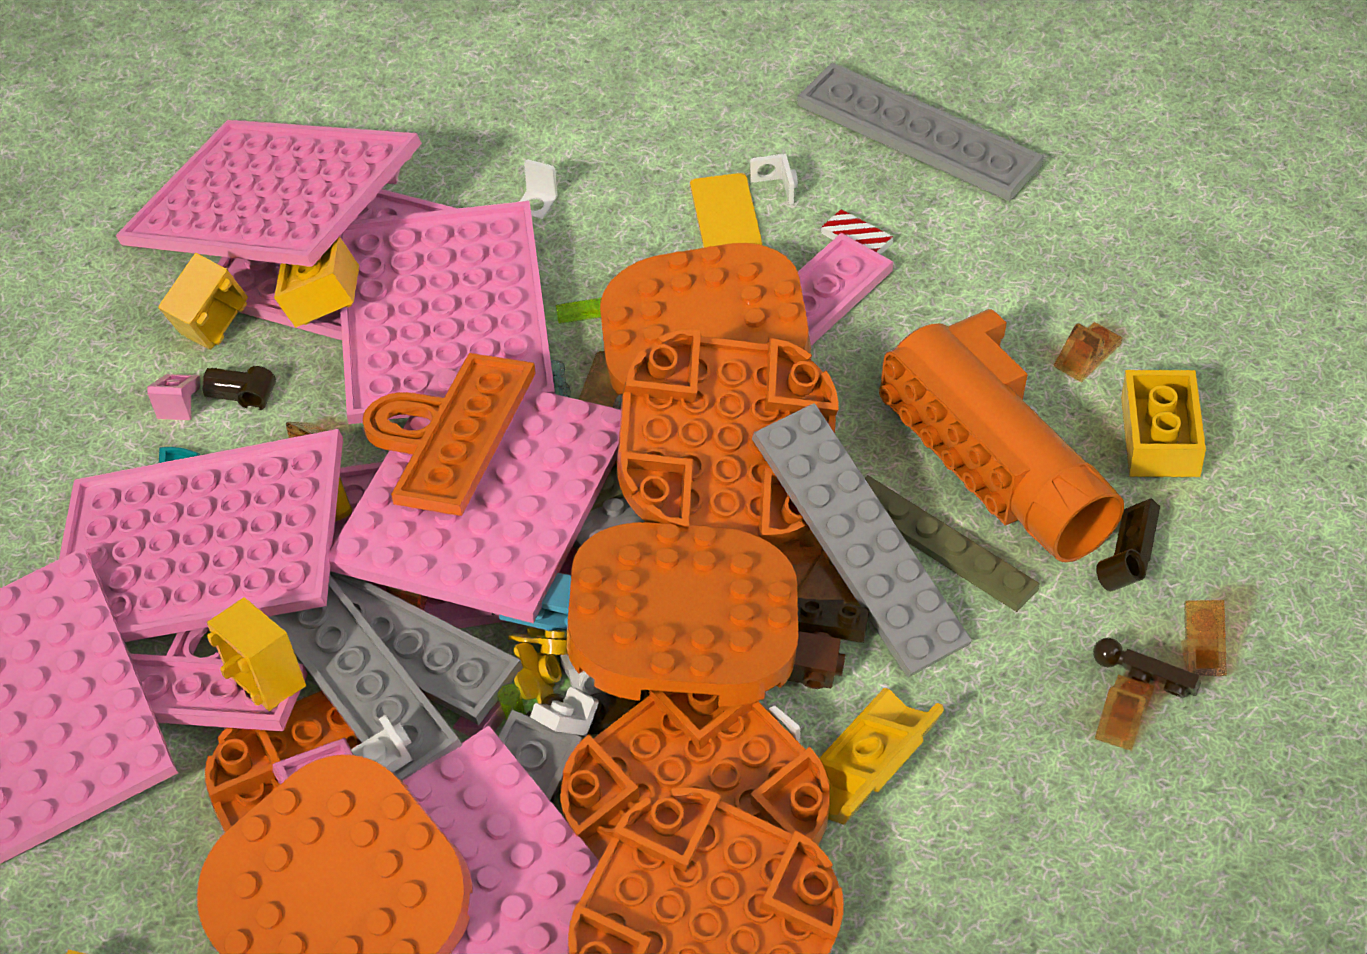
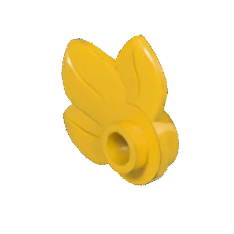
M529 627L527 634H511L508 636V640L541 644L540 653L568 655L566 648L567 631Z
M518 643L514 647V654L516 658L520 659L523 668L514 677L515 688L523 699L531 700L536 698L537 702L542 704L546 696L554 694L553 686L561 679L559 662L553 654L537 653L530 643Z

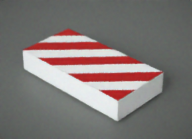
M842 209L821 227V234L832 240L842 233L880 255L893 244V236Z

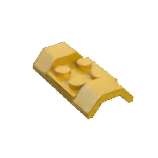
M883 688L819 758L829 782L830 810L828 820L845 825L867 801L873 791H880L923 743V737L936 724L944 711L942 704L935 703L928 712L907 707L890 689Z

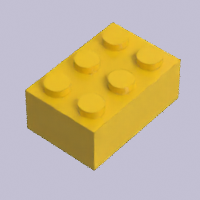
M1125 370L1121 402L1129 477H1201L1206 446L1196 370Z

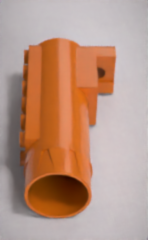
M987 309L950 326L940 323L929 324L910 333L894 350L887 352L884 356L879 388L881 400L900 416L902 422L921 438L923 444L943 461L947 469L952 470L958 476L965 487L985 504L987 510L992 515H995L1005 526L1019 520L1024 529L1058 561L1073 562L1079 560L1103 544L1121 520L1124 512L1123 498L1093 465L1079 456L1023 401L1028 374L1000 347L1001 339L1005 335L1007 322L994 310Z

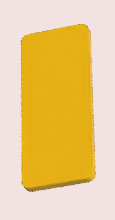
M735 173L702 177L690 181L704 248L731 243L763 245L745 174Z

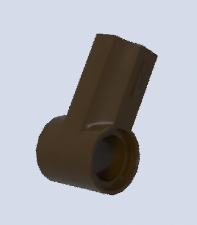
M261 366L250 367L247 372L207 368L203 376L202 390L204 397L237 401L243 408L252 406L263 410L276 383V377L270 370Z

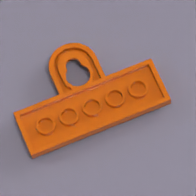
M469 353L444 398L398 392L385 395L372 402L363 414V426L368 441L384 450L413 454L391 493L393 504L462 516L536 374L535 363ZM397 415H411L429 419L431 422L428 426L419 430H405L397 423H392L388 419Z

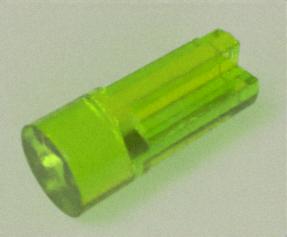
M601 297L555 304L558 324L600 318Z
M514 684L502 686L497 696L506 720L512 710L526 715L519 688Z

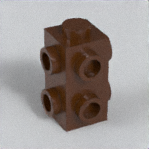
M798 631L795 663L787 681L802 683L811 689H831L834 676H842L846 654L839 653L841 639L834 638L824 632L806 633Z

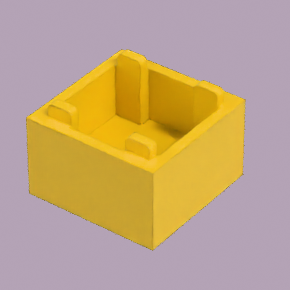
M339 236L321 256L320 261L318 260L312 267L281 263L274 299L295 328L303 324H310V321L343 307L348 308L352 306L355 298L359 264Z
M195 253L158 308L181 335L211 350L224 339L223 334L237 313L242 312L247 305L246 300L248 296L228 269Z
M245 597L207 622L211 632L207 635V638L213 647H217L223 666L220 667L222 676L226 679L231 677L236 681L238 685L250 694L256 706L261 704L268 711H271L279 703L306 686L287 632Z

